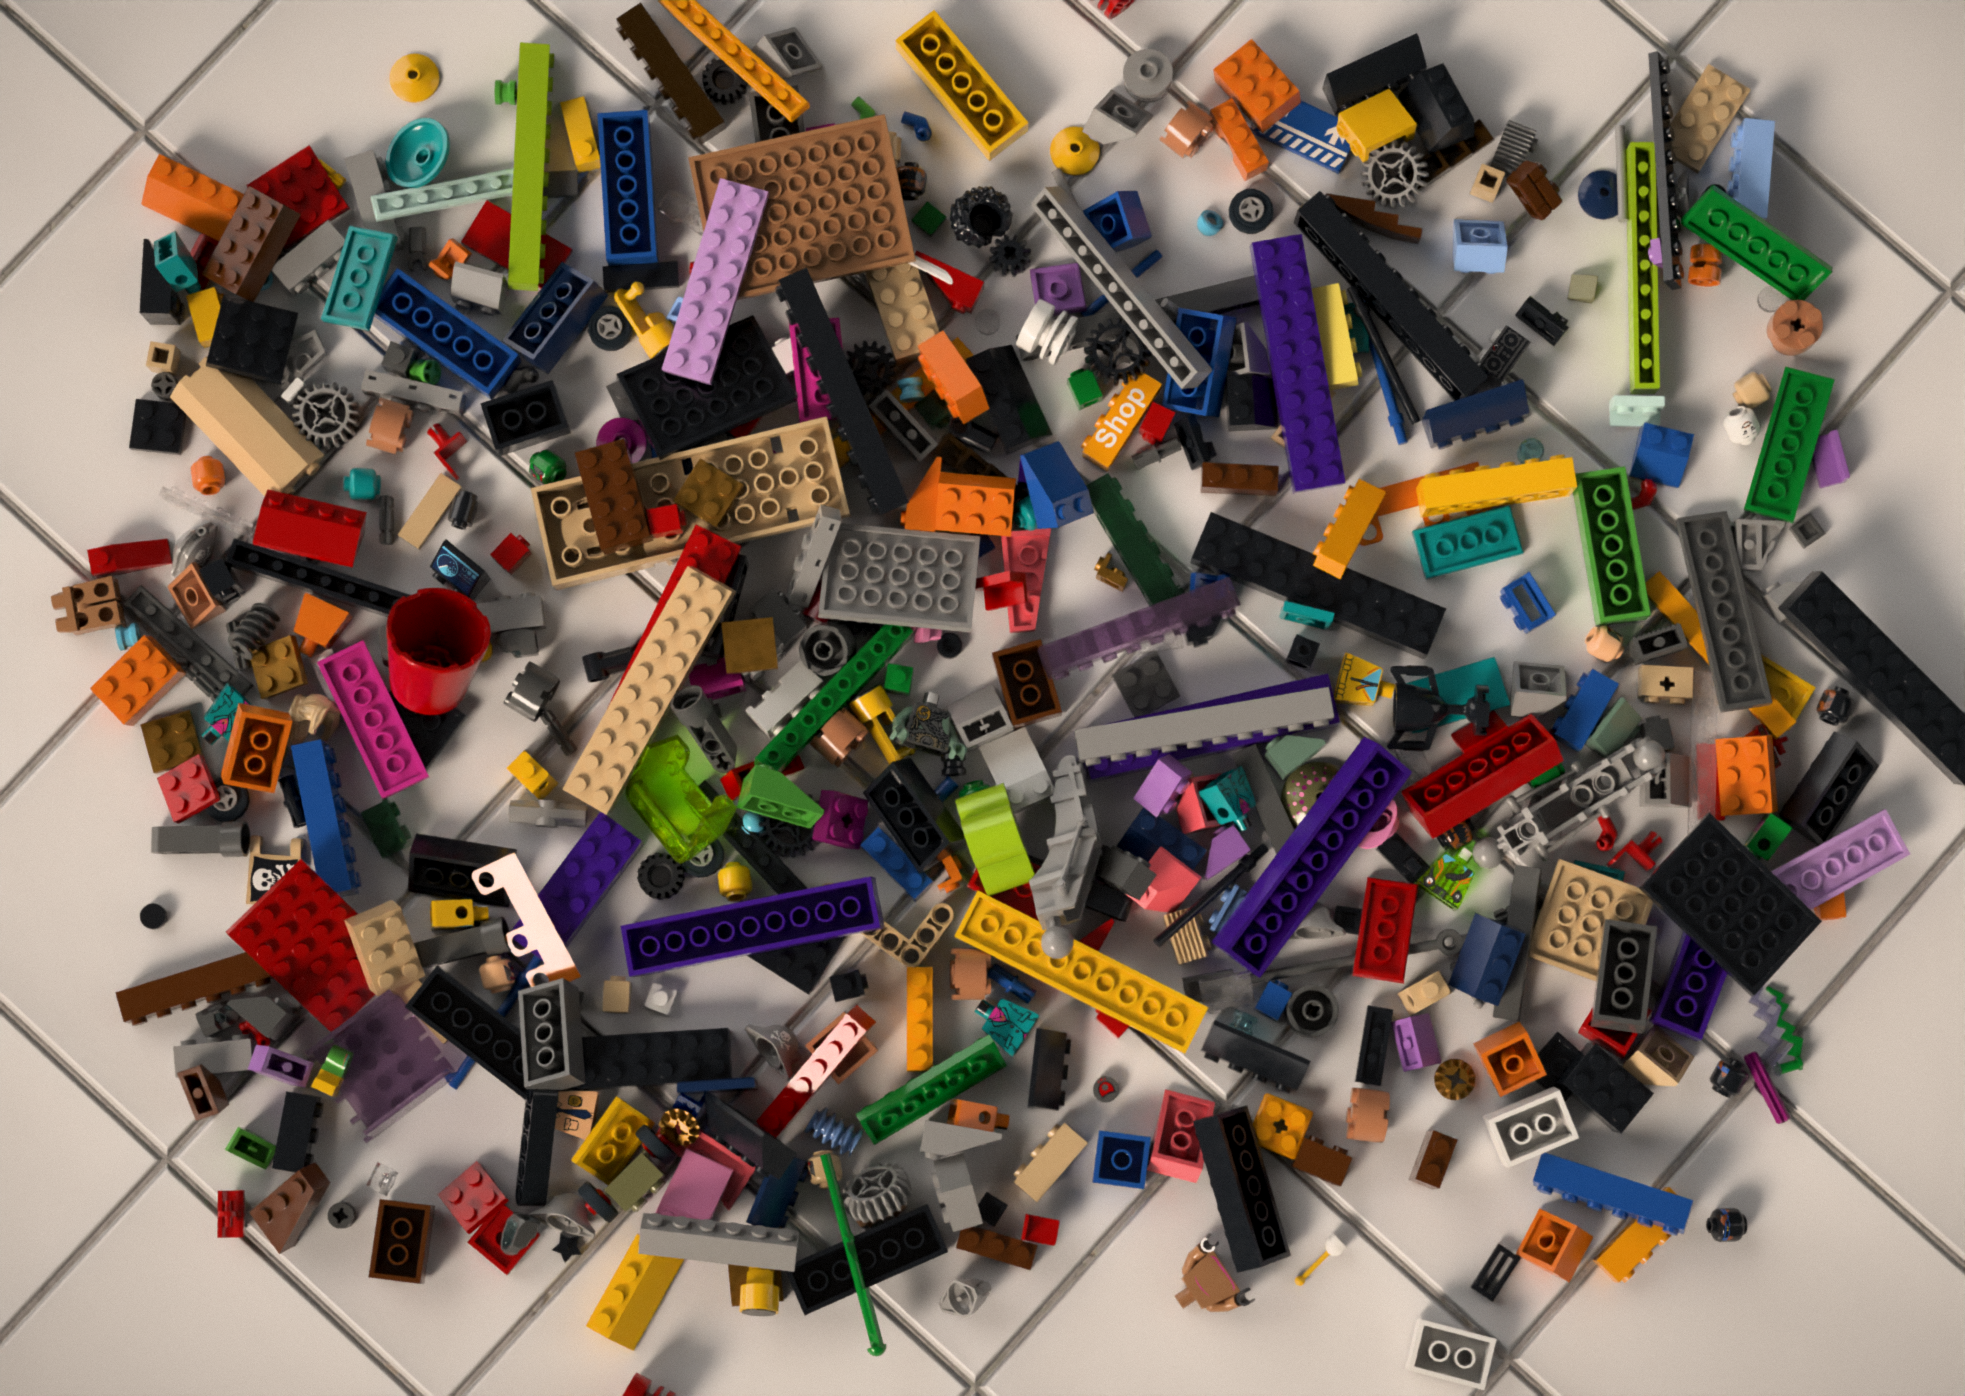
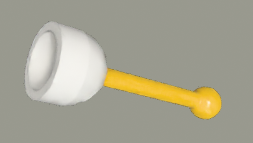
M1332 1233L1325 1242L1326 1251L1302 1275L1295 1278V1283L1298 1286H1302L1305 1283V1279L1329 1255L1338 1256L1348 1247Z

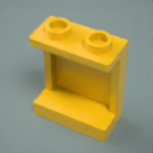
M1387 89L1340 112L1336 129L1340 137L1345 138L1349 143L1353 154L1359 156L1362 162L1368 160L1371 151L1400 137L1405 142L1414 139L1417 124L1392 91Z

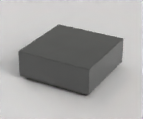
M1809 514L1789 528L1803 549L1826 534L1812 514Z

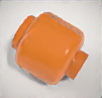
M203 456L191 466L193 487L201 494H217L225 485L224 468L219 460L211 456Z

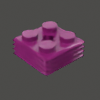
M821 790L818 805L824 809V813L815 823L813 840L846 849L859 850L864 836L863 830L868 814L869 801L834 790Z

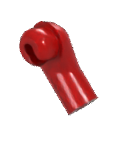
M1651 479L1642 481L1639 496L1631 498L1633 510L1647 507L1652 503L1657 493V485Z
M1600 816L1597 820L1602 828V832L1596 845L1601 851H1609L1614 846L1618 831L1610 816L1606 819Z
M248 1021L239 1024L242 1034L248 1035L252 1032L257 1045H270V1039L265 1037Z

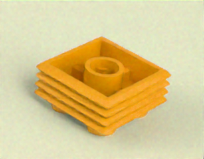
M1269 1093L1264 1094L1253 1122L1259 1146L1289 1159H1295L1313 1116V1111ZM1282 1119L1287 1129L1286 1131L1282 1130L1279 1134L1276 1132V1127L1273 1126V1123L1279 1122Z

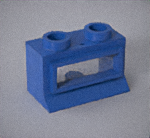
M1530 572L1503 587L1500 591L1502 604L1506 609H1511L1515 616L1513 618L1515 625L1520 631L1524 630L1526 634L1556 616Z

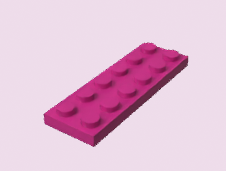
M362 640L318 661L317 664L382 799L384 800L429 778L365 642Z

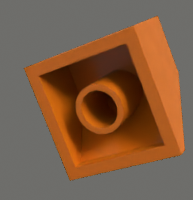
M1520 1021L1473 1043L1500 1097L1547 1075L1533 1043Z
M1539 1208L1516 1255L1570 1283L1593 1236L1580 1227Z

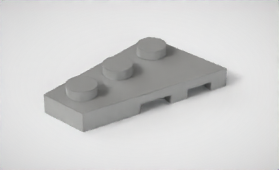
M316 330L292 340L281 384L254 378L257 385L274 403L297 377L301 379L327 355Z

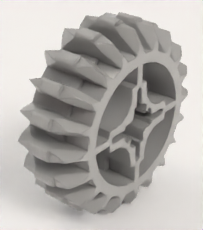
M1394 140L1392 148H1390L1388 143L1383 146V151L1380 148L1375 150L1376 156L1369 153V158L1372 160L1371 163H1362L1364 167L1368 168V171H1362L1360 174L1362 177H1368L1367 180L1362 182V186H1371L1367 189L1366 194L1369 196L1375 193L1372 201L1377 203L1382 198L1381 206L1386 207L1390 200V205L1393 209L1397 207V201H1399L1402 207H1406L1405 198L1414 203L1415 198L1412 194L1415 192L1419 196L1422 195V192L1417 189L1418 186H1427L1426 182L1421 181V177L1429 176L1428 172L1421 171V169L1428 166L1427 163H1418L1424 157L1423 154L1418 153L1413 156L1417 150L1415 146L1410 147L1407 151V142L1404 141L1399 148L1398 141ZM1390 155H1404L1401 160L1398 159L1394 164H1387L1383 161L1384 158ZM1409 161H1411L1414 169L1412 182L1405 175ZM1377 167L1384 173L1380 188L1376 182ZM1386 167L1391 170L1393 169L1394 171H1397L1399 169L1400 171L1397 173L1400 174L1399 177H1401L1404 181L1402 182L1401 180L1396 178H1392L1390 180L1389 177H1391V175H1389L1390 172L1386 169ZM1396 184H1401L1407 188L1399 194H1386L1387 190Z
M323 381L322 388H320L317 383H314V391L311 392L308 388H305L304 391L307 396L305 398L302 395L297 396L298 400L302 403L293 404V408L299 411L292 414L294 420H299L294 423V426L301 429L299 434L306 435V441H314V445L317 448H320L323 443L325 449H330L331 442L338 448L340 447L338 440L342 438L347 443L349 440L345 435L349 433L354 436L355 431L351 427H359L360 425L357 420L353 419L361 416L360 411L355 410L359 407V403L353 401L355 397L353 393L347 394L348 389L345 386L339 389L338 384L333 382L329 388L328 382ZM333 397V399H329L324 404L316 403L321 398ZM341 401L346 409L344 421L337 417ZM309 409L316 414L312 429L309 428L307 422ZM319 411L327 414L330 413L334 420L327 417L323 418ZM329 426L338 428L331 433H320V431L323 432Z
M879 1163L875 1167L870 1165L869 1169L861 1170L860 1174L853 1175V1180L847 1181V1186L842 1189L844 1193L842 1199L847 1213L854 1217L856 1221L862 1220L863 1223H867L869 1220L872 1223L876 1222L877 1219L884 1220L886 1216H893L895 1211H901V1206L906 1205L907 1199L911 1197L910 1191L912 1190L909 1178L903 1168H899L897 1164L891 1165L890 1163H886L884 1166Z

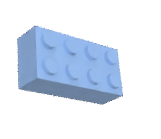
M1744 118L1740 126L1737 125L1736 132L1731 135L1730 147L1734 148V155L1729 159L1728 171L1732 172V179L1727 183L1726 194L1766 221L1775 121Z

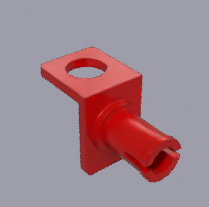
M436 423L433 427L438 434L431 427L427 431V434L439 446L433 453L450 474L458 480V475L445 460L466 444L467 440L460 431L450 437L441 424Z
M1650 831L1638 845L1631 839L1606 865L1608 867L1611 866L1626 852L1647 872L1656 865L1649 855L1663 843V840L1659 836L1651 842L1658 835L1654 831Z
M1025 1214L1021 1240L1054 1246L1060 1222L1056 1219Z

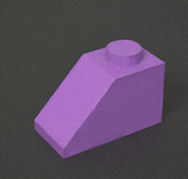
M1224 825L1213 833L1215 837L1210 843L1204 875L1207 881L1251 851L1234 825L1229 828Z

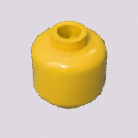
M740 862L727 863L718 872L720 894L726 897L728 901L733 902L746 899L747 895L752 891L749 868L741 865Z

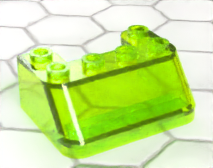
M677 734L646 745L625 792L630 805L672 858L678 863H684L693 859L724 834L737 807L724 794L716 796L711 803L709 798L685 770L689 761L690 749Z

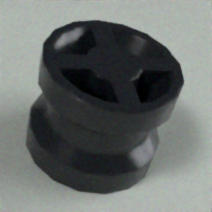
M949 753L941 755V761L944 765V768L941 770V776L966 775V768L963 765L966 755L963 760H960L957 754L954 759H949Z

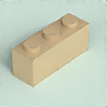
M1066 1123L1061 1127L1056 1124L1047 1134L1051 1139L1046 1145L1039 1144L1030 1154L1034 1159L1028 1166L1022 1163L1013 1174L1016 1177L1014 1183L1036 1202L1040 1200L1088 1144Z

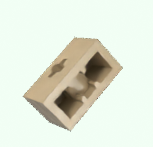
M1642 665L1638 668L1637 698L1644 699L1645 703L1655 704L1660 703V700H1670L1672 705H1684L1685 701H1689L1693 697V667ZM1664 680H1666L1667 685H1671L1666 691L1664 686H1660Z

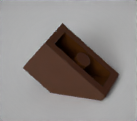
M202 1064L177 1073L196 1121L218 1114L229 1105L220 1080Z

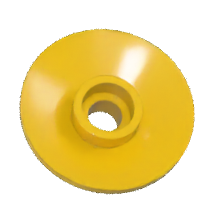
M408 54L401 57L395 62L390 71L392 90L399 98L407 102H422L430 98L439 85V71L435 63L430 58L421 54ZM411 72L418 73L415 79L409 78Z
M1082 127L1065 128L1058 132L1051 142V160L1057 169L1061 168L1062 172L1067 175L1077 176L1085 174L1094 168L1099 159V143L1082 132ZM1072 145H1077L1080 150L1073 152L1070 148Z

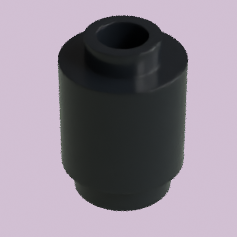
M458 491L457 496H454L448 520L452 522V527L466 530V527H472L479 504L477 502V495L467 491Z

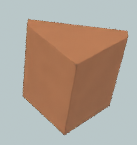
M192 562L167 586L191 630L226 612L224 605L213 597L199 572L202 567L196 562Z

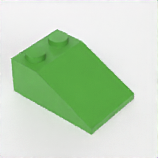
M755 765L743 779L737 808L809 829L822 817L824 809L781 772L773 770L774 768L769 765Z

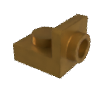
M1108 552L1105 558L1100 556L1094 570L1098 571L1096 579L1123 592L1128 578L1124 577L1125 573L1117 568L1112 567L1111 570L1107 568L1112 559V554Z

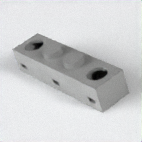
M365 369L361 384V390L364 394L389 399L405 405H414L416 410L422 412H430L431 409L462 417L467 398L464 392L367 369Z
M820 504L809 535H804L801 545L803 549L801 556L797 555L794 561L793 570L795 572L787 590L789 603L808 608L842 522L839 509Z

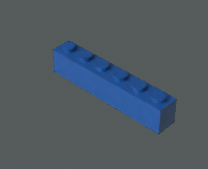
M1548 1153L1541 1154L1533 1178V1185L1541 1193L1552 1195V1192L1561 1194L1562 1199L1572 1203H1577V1200L1586 1202L1587 1207L1593 1210L1602 1211V1208L1612 1211L1613 1216L1621 1219H1627L1629 1216L1638 1219L1637 1223L1650 1228L1653 1225L1663 1227V1232L1677 1236L1678 1233H1685L1693 1207V1200Z

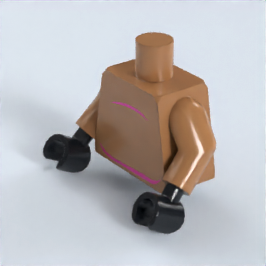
M1208 1233L1201 1243L1187 1255L1182 1267L1183 1277L1181 1278L1187 1288L1175 1295L1176 1300L1183 1309L1196 1301L1201 1309L1206 1308L1209 1312H1228L1240 1306H1247L1253 1303L1255 1298L1248 1300L1245 1297V1293L1251 1289L1245 1288L1240 1291L1214 1252V1249L1219 1245V1241L1215 1245H1211L1207 1239L1212 1234Z

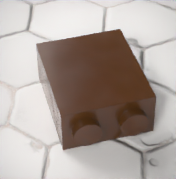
M1435 1130L1427 1131L1411 1171L1409 1181L1432 1190L1440 1189L1458 1139Z

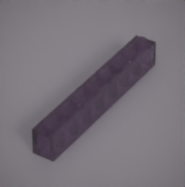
M1230 577L1040 646L1038 654L1048 679L1055 677L1057 681L1070 676L1069 672L1079 669L1080 672L1094 667V662L1103 660V663L1110 662L1118 658V653L1126 651L1127 654L1139 651L1142 649L1140 645L1150 642L1151 645L1165 641L1164 636L1174 633L1175 637L1189 632L1188 628L1198 625V628L1213 623V618L1219 616L1222 619L1229 618L1236 614L1235 610L1241 604Z

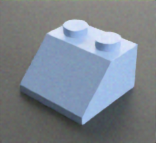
M1454 219L1452 257L1454 271L1470 273L1472 271L1488 274L1504 273L1508 248L1504 221Z

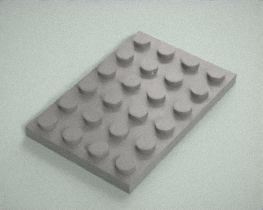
M841 523L823 569L818 618L971 632L980 536Z

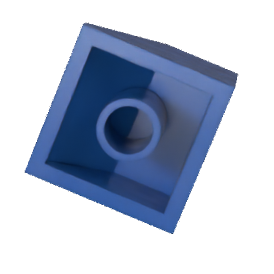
M1117 191L1083 210L1084 215L1115 252L1135 247L1152 238L1138 191Z
M1644 423L1639 429L1629 477L1641 480L1651 479L1657 484L1679 488L1689 459L1694 434Z

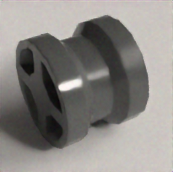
M162 372L154 376L151 387L160 399L170 401L172 400L170 396L178 381L173 375Z
M336 1203L328 1211V1221L335 1228L351 1227L356 1220V1211L348 1203Z

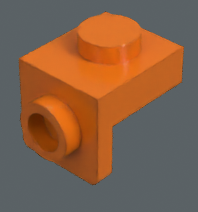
M452 238L448 240L437 259L431 260L428 266L433 269V273L437 277L449 280L453 276L455 261L466 264L472 253Z
M950 855L942 860L950 879L937 885L940 892L943 890L946 893L952 892L959 888V882L963 881L959 872L963 867L957 855Z

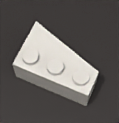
M800 660L779 679L778 683L770 691L767 690L761 696L762 699L754 707L750 706L745 711L748 717L771 738L773 735L776 736L786 726L785 723L791 717L794 718L804 708L803 705L809 699L812 700L824 685L823 681L811 669L806 668Z

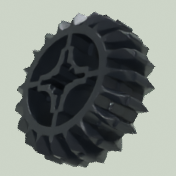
M1118 318L1117 324L1113 325L1112 320L1108 319L1107 327L1102 323L1098 324L1100 332L1094 329L1090 331L1093 338H1086V344L1089 346L1084 347V353L1088 355L1085 357V363L1091 364L1088 367L1089 372L1098 370L1095 374L1096 379H1100L1104 375L1105 384H1108L1110 379H1114V386H1118L1119 380L1123 379L1124 385H1128V377H1131L1133 381H1137L1138 376L1136 372L1142 375L1145 374L1143 366L1150 365V360L1147 358L1152 356V352L1147 349V346L1127 322L1126 325H1122V319ZM1119 335L1115 341L1105 340V342H1102L1109 336ZM1127 338L1134 341L1139 355L1133 353V350L1126 346ZM1122 343V353H1119L1114 361V351H1117ZM1097 349L1103 351V354L1109 357L1108 367L1098 358ZM1125 362L1130 364L1131 362H1134L1127 368L1117 369L1118 365Z
M759 814L760 817L765 818V822H759L758 825L766 827V830L759 833L760 837L769 836L765 840V844L769 846L774 843L771 849L774 853L778 851L779 847L782 848V857L786 856L787 850H791V858L796 857L795 850H800V854L805 856L804 847L808 846L810 851H814L815 848L811 842L821 843L812 838L815 824L808 837L802 841L800 835L802 826L796 825L797 835H795L790 826L785 827V823L788 822L781 821L771 827L772 818ZM788 832L793 836L795 844L784 843L778 840L774 834Z

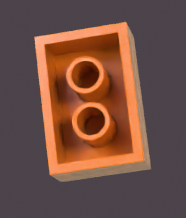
M1252 39L1213 69L1215 82L1230 98H1233L1235 104L1262 133L1301 103L1299 89Z
M944 331L939 332L917 346L920 352V356L917 358L923 367L924 375L929 382L933 381L937 394L941 400H946L948 403L947 407L954 418L959 417L962 423L965 424L989 409L981 384Z
M940 472L935 530L1011 537L1016 478Z
M143 635L90 689L124 725L134 726L185 676L186 672L154 637Z
M238 703L221 771L224 784L275 793L293 722L288 712Z
M1772 734L1715 739L1721 816L1777 812L1778 801Z

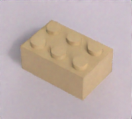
M393 900L344 920L368 987L375 995H383L425 976L401 907Z

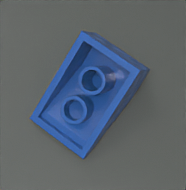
M1059 441L1020 455L1038 529L1059 528L1094 513L1089 490Z

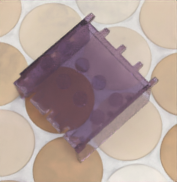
M388 989L305 1051L307 1056H309L307 1061L314 1063L318 1060L321 1065L325 1063L327 1055L334 1044L354 1053L352 1062L339 1089L342 1094L335 1101L339 1104L346 1099L357 1113L350 1120L352 1125L360 1120L365 1124L367 1129L363 1131L366 1135L363 1140L366 1144L448 1084L457 1075L445 1056L435 1061L434 1058L441 1053L440 1049L430 1036H427L422 1041L419 1039L426 1033V1030L415 1015L407 1020L404 1019L411 1011L405 1008L406 1003L399 994L391 989Z

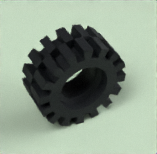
M721 58L719 60L712 59V63H707L705 66L706 70H703L702 73L705 93H707L710 99L713 98L715 103L720 101L722 105H727L726 102L733 104L735 99L740 100L742 94L746 93L748 83ZM722 72L731 73L735 78L734 84L727 89L718 87L715 83L718 74Z
M658 852L647 856V859L640 863L641 866L637 871L639 886L651 898L658 900L672 898L671 896L679 893L680 888L682 889L683 880H685L684 870L674 856ZM660 866L668 868L671 873L670 881L664 886H657L651 880L652 871Z

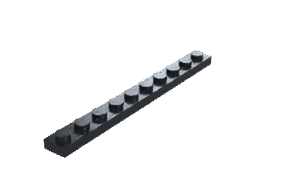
M1656 51L1648 53L1663 281L1671 290L1682 288L1681 279L1684 278V270L1680 264V256L1683 250L1678 240L1681 224L1677 218L1676 211L1679 209V200L1675 194L1678 180L1673 168V164H1676V155L1672 149V141L1675 140V135L1670 124V119L1673 118V110L1669 104V96H1671L1672 91L1667 80L1670 66L1668 60L1664 59Z

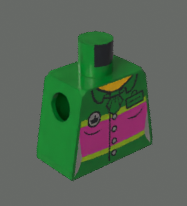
M1765 813L1744 843V846L1759 861L1761 858L1768 861L1792 830V827L1772 813ZM1764 838L1767 844L1764 849H1759L1758 842Z

